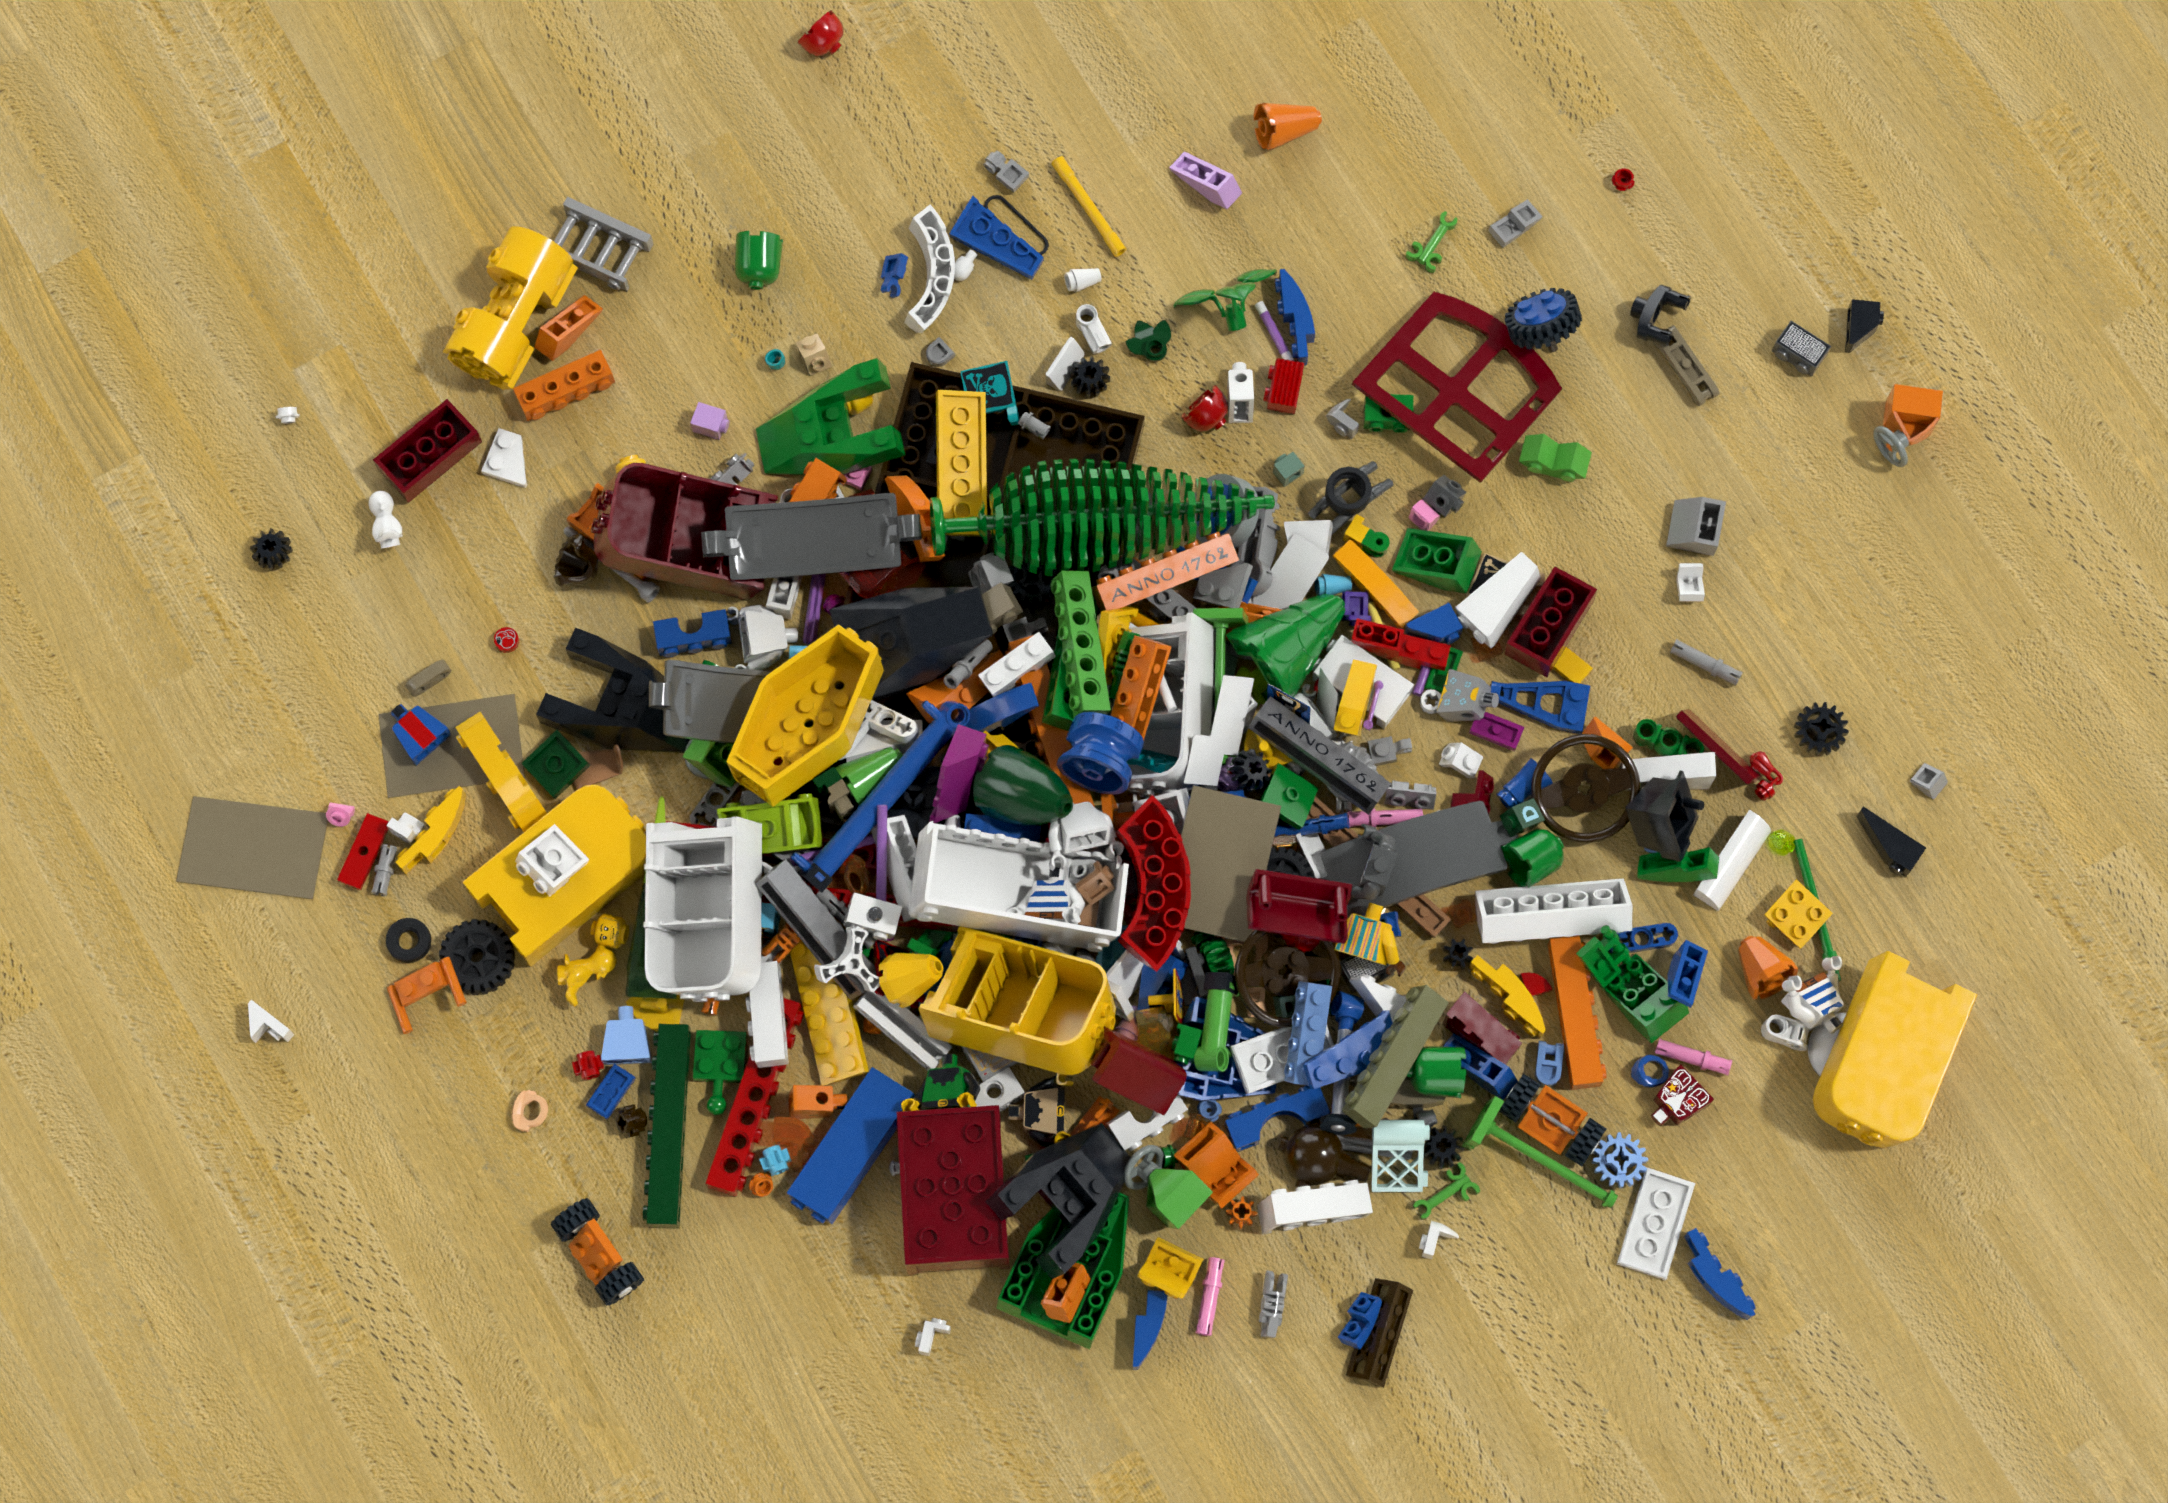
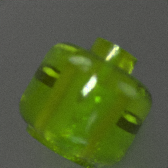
M1778 829L1771 834L1768 844L1778 855L1785 856L1794 850L1795 844L1793 841L1796 839L1788 831Z

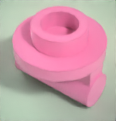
M330 802L326 818L335 826H346L354 815L355 807Z

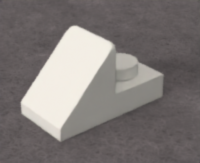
M251 1000L248 1003L250 1037L255 1043L268 1028L267 1032L279 1041L283 1038L287 1042L290 1041L294 1036L290 1029Z

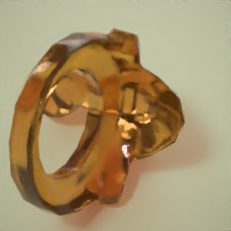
M853 853L840 866L839 874H844L846 886L852 894L865 895L869 890L868 875L870 872L865 867L866 862ZM852 872L860 878V890H856L851 885L850 874Z

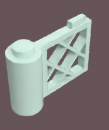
M1380 1120L1378 1126L1372 1128V1192H1423V1187H1428V1171H1423L1424 1143L1425 1140L1430 1138L1429 1125H1425L1424 1120ZM1378 1150H1389L1394 1156L1384 1164L1378 1158ZM1408 1150H1418V1157L1411 1163L1402 1157ZM1399 1159L1406 1168L1396 1175L1389 1167ZM1384 1171L1393 1178L1388 1184H1377V1177ZM1411 1171L1417 1176V1184H1406L1401 1179Z

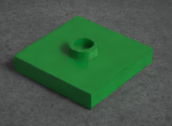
M1277 763L1273 767L1269 777L1270 780L1266 784L1260 801L1280 805L1279 818L1300 830L1305 824L1319 788Z

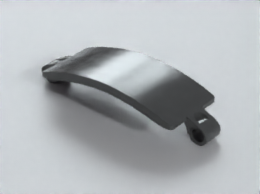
M894 493L729 506L725 508L727 531L701 532L703 557L729 556L730 578L732 580L805 576L901 566L900 542L922 539L920 514L898 516L896 495Z
M679 660L665 661L664 683L649 681V707L664 710V735L734 744L761 681L772 671L738 669ZM812 720L806 721L805 727H812L814 722Z
M1483 801L1451 807L1380 829L1378 831L1388 834L1395 839V850H1398L1387 887L1382 895L1378 894L1377 898L1373 900L1356 898L1350 900L1347 904V915L1350 917L1354 913L1365 916L1369 902L1383 906L1384 909L1438 889L1504 871L1507 869V863L1501 848L1519 837L1516 835L1510 838L1503 826L1502 820L1491 823ZM1358 837L1322 852L1321 860L1327 876L1322 879L1336 882L1345 881L1353 884L1352 886L1354 887L1359 886L1374 842Z

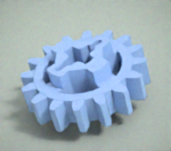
M1621 1132L1617 1133L1616 1139H1613L1609 1134L1606 1137L1607 1143L1600 1140L1598 1145L1601 1149L1596 1148L1593 1152L1598 1156L1592 1160L1593 1164H1598L1594 1173L1601 1172L1602 1177L1600 1181L1608 1179L1609 1187H1612L1615 1182L1618 1183L1619 1189L1623 1188L1624 1182L1631 1187L1634 1184L1633 1178L1637 1181H1640L1642 1178L1638 1172L1645 1173L1647 1170L1642 1165L1648 1161L1647 1157H1642L1646 1149H1639L1637 1147L1640 1140L1630 1141V1134L1625 1139L1622 1138ZM1614 1145L1613 1153L1604 1155L1605 1151ZM1625 1146H1627L1628 1148H1630V1149L1633 1151L1634 1154H1631V1153L1625 1148ZM1618 1154L1621 1156V1160H1625L1622 1166L1619 1165L1618 1161H1614ZM1636 1166L1635 1170L1626 1176L1627 1168ZM1606 1167H1609L1614 1172V1175L1611 1174L1606 1169Z

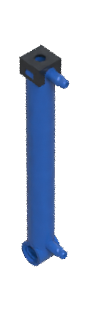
M926 700L922 703V707L934 720L812 861H807L797 852L791 855V859L801 868L797 873L807 883L821 893L833 881L832 875L877 824V805H887L888 811L954 735L958 724L962 726L968 724L970 711L967 706L950 700L943 703L938 710ZM958 709L957 718L952 720V711Z

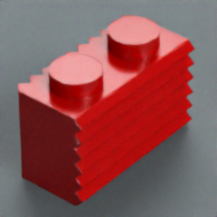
M1276 358L1275 366L1270 365L1268 379L1272 380L1271 387L1265 388L1263 401L1268 402V410L1295 414L1304 370L1303 362Z

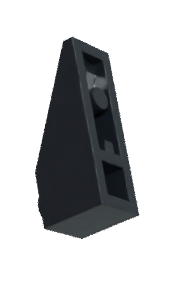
M1863 806L1856 817L1880 857L1889 866L1891 872L1898 876L1903 875L1907 877L1926 847Z

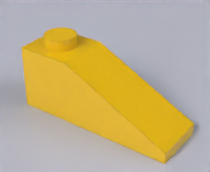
M1353 659L1333 730L1361 736L1378 665Z

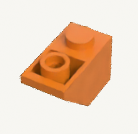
M1596 716L1582 732V734H1594L1608 738L1620 745L1628 754L1633 749L1630 744ZM1584 744L1590 758L1603 769H1616L1621 764V760L1608 749L1598 745Z

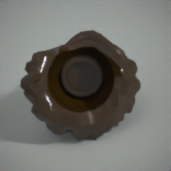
M574 534L562 544L555 564V583L560 587L569 584L585 585L591 582L597 575L598 558L595 552L585 544L581 534Z

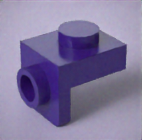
M1342 592L1345 614L1341 621H1349V626H1355L1356 618L1371 621V616H1368V592Z

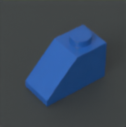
M1447 603L1406 623L1404 631L1406 635L1451 644L1460 638L1463 626L1450 603Z

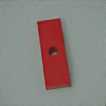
M369 813L366 814L337 878L339 883L360 891L362 890L389 830L387 827L389 821ZM363 850H368L366 855H361Z

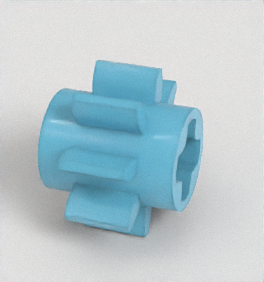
M780 1145L762 1151L764 1158L759 1159L763 1171H770L771 1176L787 1171L789 1169L787 1163L792 1162L787 1148L781 1150Z

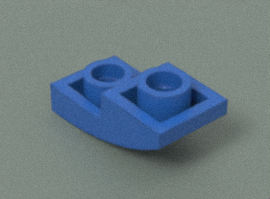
M1364 1292L1358 1295L1347 1311L1351 1319L1338 1336L1342 1344L1359 1350L1362 1348L1378 1317L1382 1303L1379 1297Z

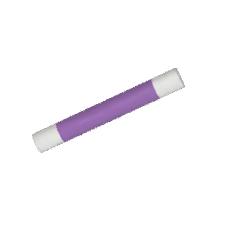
M1264 302L1256 303L1255 307L1280 355L1285 360L1294 361Z

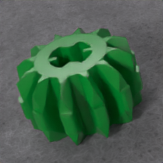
M1213 938L1202 943L1200 953L1202 952L1204 957L1205 972H1228L1233 975L1235 970L1234 962L1227 943L1222 938Z

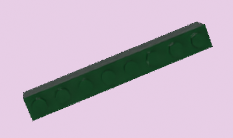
M659 1024L658 1031H654L653 1044L657 1046V1056L652 1057V1071H656L655 1080H651L650 1094L654 1096V1105L649 1106V1120H653L652 1130H648L647 1144L651 1145V1155L646 1156V1170H650L649 1180H645L644 1195H648V1205L643 1206V1221H647L646 1224L649 1228L680 1229L691 1028L687 1024Z

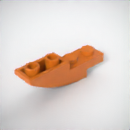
M907 475L887 476L885 481L889 492L896 495L898 516L920 514L922 539L913 541L920 562L941 560L945 557V554L934 556L930 502L920 487Z

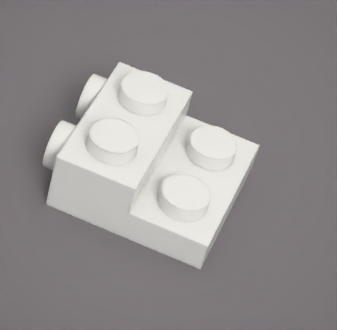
M554 824L521 850L515 862L517 863V870L523 876L529 875L534 880V887L541 894L546 892L551 896L564 886L570 877L588 863L589 858Z

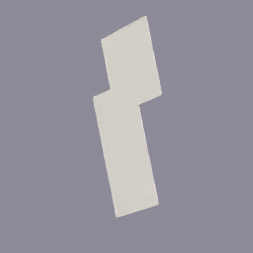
M1223 675L1211 736L1194 734L1184 783L1218 785L1224 754L1238 755L1254 678Z

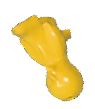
M598 945L595 952L586 959L570 961L569 955L564 954L565 965L557 966L558 985H567L565 997L571 1006L576 1007L578 1005L577 992L592 974H595L596 979L599 980L600 977L605 978L615 968L617 958L614 952L605 946Z

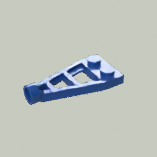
M1491 681V693L1498 694L1499 704L1557 730L1582 734L1590 685L1569 681L1506 684ZM1501 690L1504 692L1503 696H1500ZM1519 691L1534 692L1536 694L1534 706L1529 707L1516 701L1517 693ZM1543 695H1561L1562 705L1559 714L1554 715L1541 708L1540 702Z

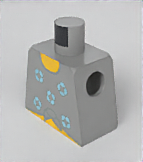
M1449 669L1437 713L1447 722L1481 720L1484 717L1486 707H1497L1499 697L1497 693H1491V687L1483 679Z

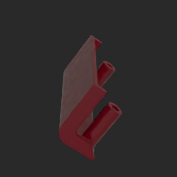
M1255 869L1246 896L1248 929L1345 944L1348 939L1347 904L1351 897L1353 884Z
M1104 1026V1042L1090 1063L1097 1068L1092 1077V1080L1097 1084L1164 1116L1187 1077L1186 1071L1172 1059Z

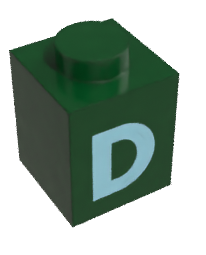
M1534 798L1515 805L1500 815L1503 826L1510 838L1529 831L1545 821Z

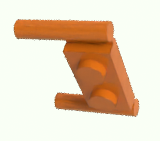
M445 957L439 962H433L395 982L394 985L387 987L403 1034L413 1031L405 1007L448 985L458 1007L467 1003L450 957Z

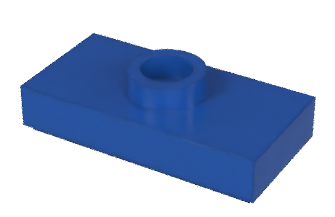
M614 1063L586 1106L608 1120L636 1077Z

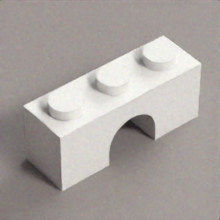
M1038 632L978 676L990 694L995 697L1012 689L1015 686V682L1031 670L1037 671L1056 656L1046 640Z
M1177 1095L1165 1116L1153 1111L1149 1120L1140 1123L1134 1119L1130 1111L1126 1110L1105 1125L1124 1151L1126 1149L1133 1151L1142 1145L1141 1140L1149 1135L1152 1138L1163 1131L1162 1126L1166 1123L1171 1122V1124H1174L1184 1118L1183 1112L1187 1111L1188 1108L1181 1097Z

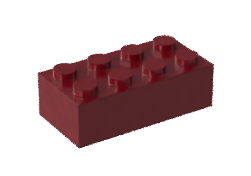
M446 399L375 457L373 461L378 471L409 503L481 444L482 440L478 431Z
M1554 566L1508 640L1504 655L1547 678L1594 603L1597 589Z

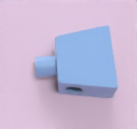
M632 1006L618 1007V1020L607 1021L601 1055L604 1065H614V1063L616 1065L652 1063L645 1023L643 1019L633 1018Z

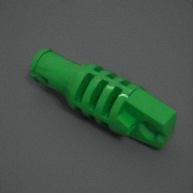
M1130 631L1123 632L1119 646L1116 649L1118 655L1114 657L1116 659V662H1113L1115 668L1111 669L1113 679L1108 694L1109 698L1116 699V693L1119 689L1134 635L1140 636V634Z

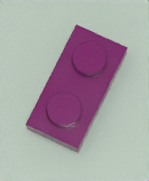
M1485 712L1481 720H1474L1469 734L1515 752L1524 727Z

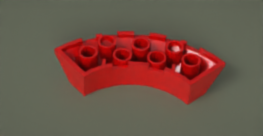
M1152 794L1115 833L1132 859L1138 885L1137 901L1133 916L1124 933L1117 941L1136 959L1157 972L1169 958L1184 930L1191 901V872L1181 834L1178 833L1173 819L1166 809Z

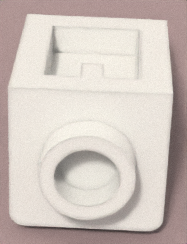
M403 813L398 821L391 818L387 827L393 835L413 845L415 838L422 832L425 825L408 813Z

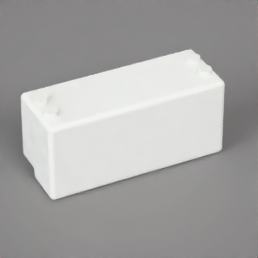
M931 821L918 835L909 916L924 922L945 923L1101 952L1103 947H1108L1109 943L1121 934L1129 864H1122V859L1119 855L1109 859L1106 855L1097 851L1088 852L1080 850L1064 854L1063 850H1060L1061 855L1071 860L1099 861L1103 867L1107 865L1115 876L1112 879L1115 889L1099 900L1096 928L1006 912V910L1017 907L1029 890L1032 889L1036 880H1048L1049 862L1053 857V851H1050L1049 843L1034 842L1027 838L1006 837L1004 834H990L981 832L978 829L957 828L955 825L946 826ZM1055 860V867L1061 868V863Z

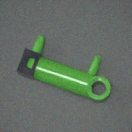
M1206 972L1204 990L1208 991L1201 1046L1195 1052L1194 1062L1199 1071L1224 1072L1228 1067L1229 1058L1232 1056L1231 1051L1226 1047L1232 997H1238L1239 993L1234 975L1228 972Z

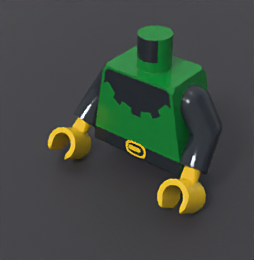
M944 1054L942 1057V1068L930 1069L918 1092L912 1098L905 1099L901 1103L903 1111H916L920 1107L922 1110L976 1107L975 1100L981 1088L970 1071L957 1066V1055Z

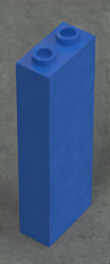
M872 1067L787 1191V1194L792 1199L790 1203L802 1211L804 1208H807L812 1212L811 1217L822 1224L825 1221L833 1224L897 1130V1112L903 1111L901 1103L905 1099L912 1098L914 1093Z

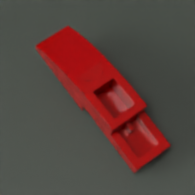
M1356 618L1351 642L1382 658L1409 667L1420 669L1422 665L1445 671L1451 645L1403 634L1404 629Z

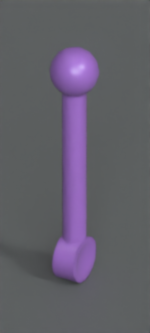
M1381 681L1374 683L1375 691L1368 718L1363 723L1365 730L1373 728L1372 718L1379 692L1383 688Z

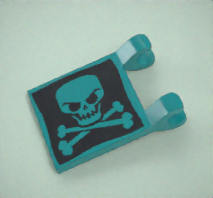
M1008 361L960 371L964 391L986 392V414L1007 410L1010 424L1012 426L1018 425L1020 418Z

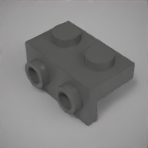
M1196 947L1186 949L1185 958L1182 960L1188 964L1185 974L1180 980L1185 1006H1190L1194 997L1207 999L1208 991L1204 990L1205 975L1202 969L1206 965L1202 952L1197 953Z

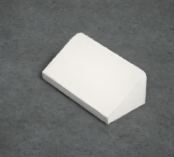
M1068 338L1046 372V384L1058 391H1062L1069 381L1070 372L1074 371V363L1080 364L1081 358L1085 356L1084 351L1074 338Z

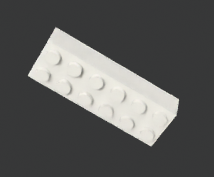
M1624 878L1539 885L1529 888L1515 887L1475 891V916L1482 943L1495 944L1504 941L1520 942L1528 939L1573 937L1587 934L1597 935L1601 933L1600 930L1605 925L1615 930L1616 933L1632 931L1633 906Z

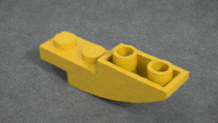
M460 786L447 792L443 798L444 801L438 807L434 806L426 814L427 818L424 821L429 829L419 833L415 838L416 842L410 848L403 849L397 856L398 860L395 863L405 874L411 871L423 858L431 864L450 841L465 806L466 794Z
M1477 955L1469 966L1472 970L1471 974L1477 980L1487 982L1495 995L1500 998L1502 996L1506 998L1501 1007L1504 1009L1503 1013L1509 1019L1519 1021L1524 1025L1522 1028L1527 1034L1532 1037L1536 1035L1540 1039L1546 1031L1538 1006L1527 988L1506 965L1502 964L1498 970H1495Z

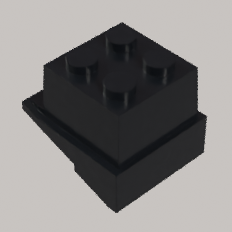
M1680 770L1675 780L1653 777L1625 809L1638 846L1660 852L1662 858L1681 862L1691 843L1689 837L1699 818L1697 810H1703L1705 804L1702 800L1692 798L1684 771Z

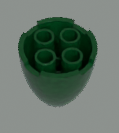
M1011 745L997 747L988 754L989 759L982 771H977L973 785L974 802L986 816L1018 825H1040L1065 818L1073 809V799L1062 779L1043 761Z

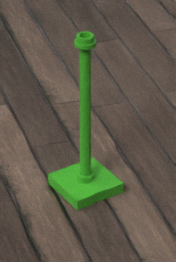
M1243 608L1193 609L1195 615L1212 625L1213 629H1216L1215 712L1223 675H1225L1226 629L1248 624L1249 618ZM1224 754L1222 765H1226L1228 755Z
M1495 1096L1485 1103L1464 1140L1463 1147L1471 1151L1480 1145L1485 1135L1491 1134L1603 1201V1207L1611 1208L1618 1197L1614 1190L1610 1189L1609 1192L1603 1190L1496 1126V1122L1493 1120L1504 1103L1502 1099Z

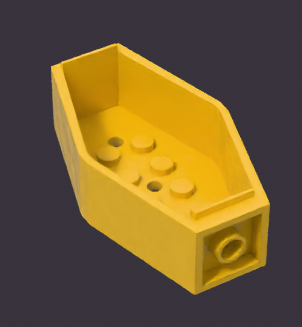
M837 625L766 675L757 689L726 761L734 780L773 807L840 760L852 748L884 669L881 663L882 659L878 654V648L870 641L864 642L859 639V635L849 627L845 629ZM839 682L844 683V688L841 690L835 688ZM812 720L814 724L808 728L805 727V722ZM777 758L783 760L779 766L774 765V760Z

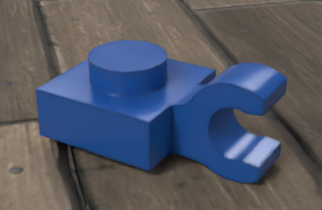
M899 253L885 257L880 277L884 280L881 292H890L891 288V298L899 297L901 288L898 280L903 279L908 260L906 255Z

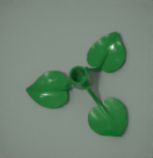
M1255 269L1247 271L1237 277V281L1242 283L1221 288L1216 292L1211 289L1195 290L1180 297L1173 306L1175 308L1177 305H1195L1212 300L1220 310L1221 317L1226 318L1229 331L1243 329L1247 326L1244 315L1246 311L1245 299L1256 287L1255 283L1250 282H1259L1273 274L1276 275L1277 270ZM1216 295L1230 298L1232 304L1226 305V310H1224Z

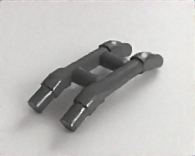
M1371 461L1359 469L1368 476L1377 470L1378 466L1376 462ZM1347 478L1334 489L1335 497L1342 503H1347L1341 495L1351 487L1362 497V486L1357 481ZM1388 478L1382 483L1375 485L1372 488L1369 503L1393 487V481ZM1326 497L1321 498L1308 512L1312 519H1315L1329 507ZM1339 514L1332 520V535L1354 515Z

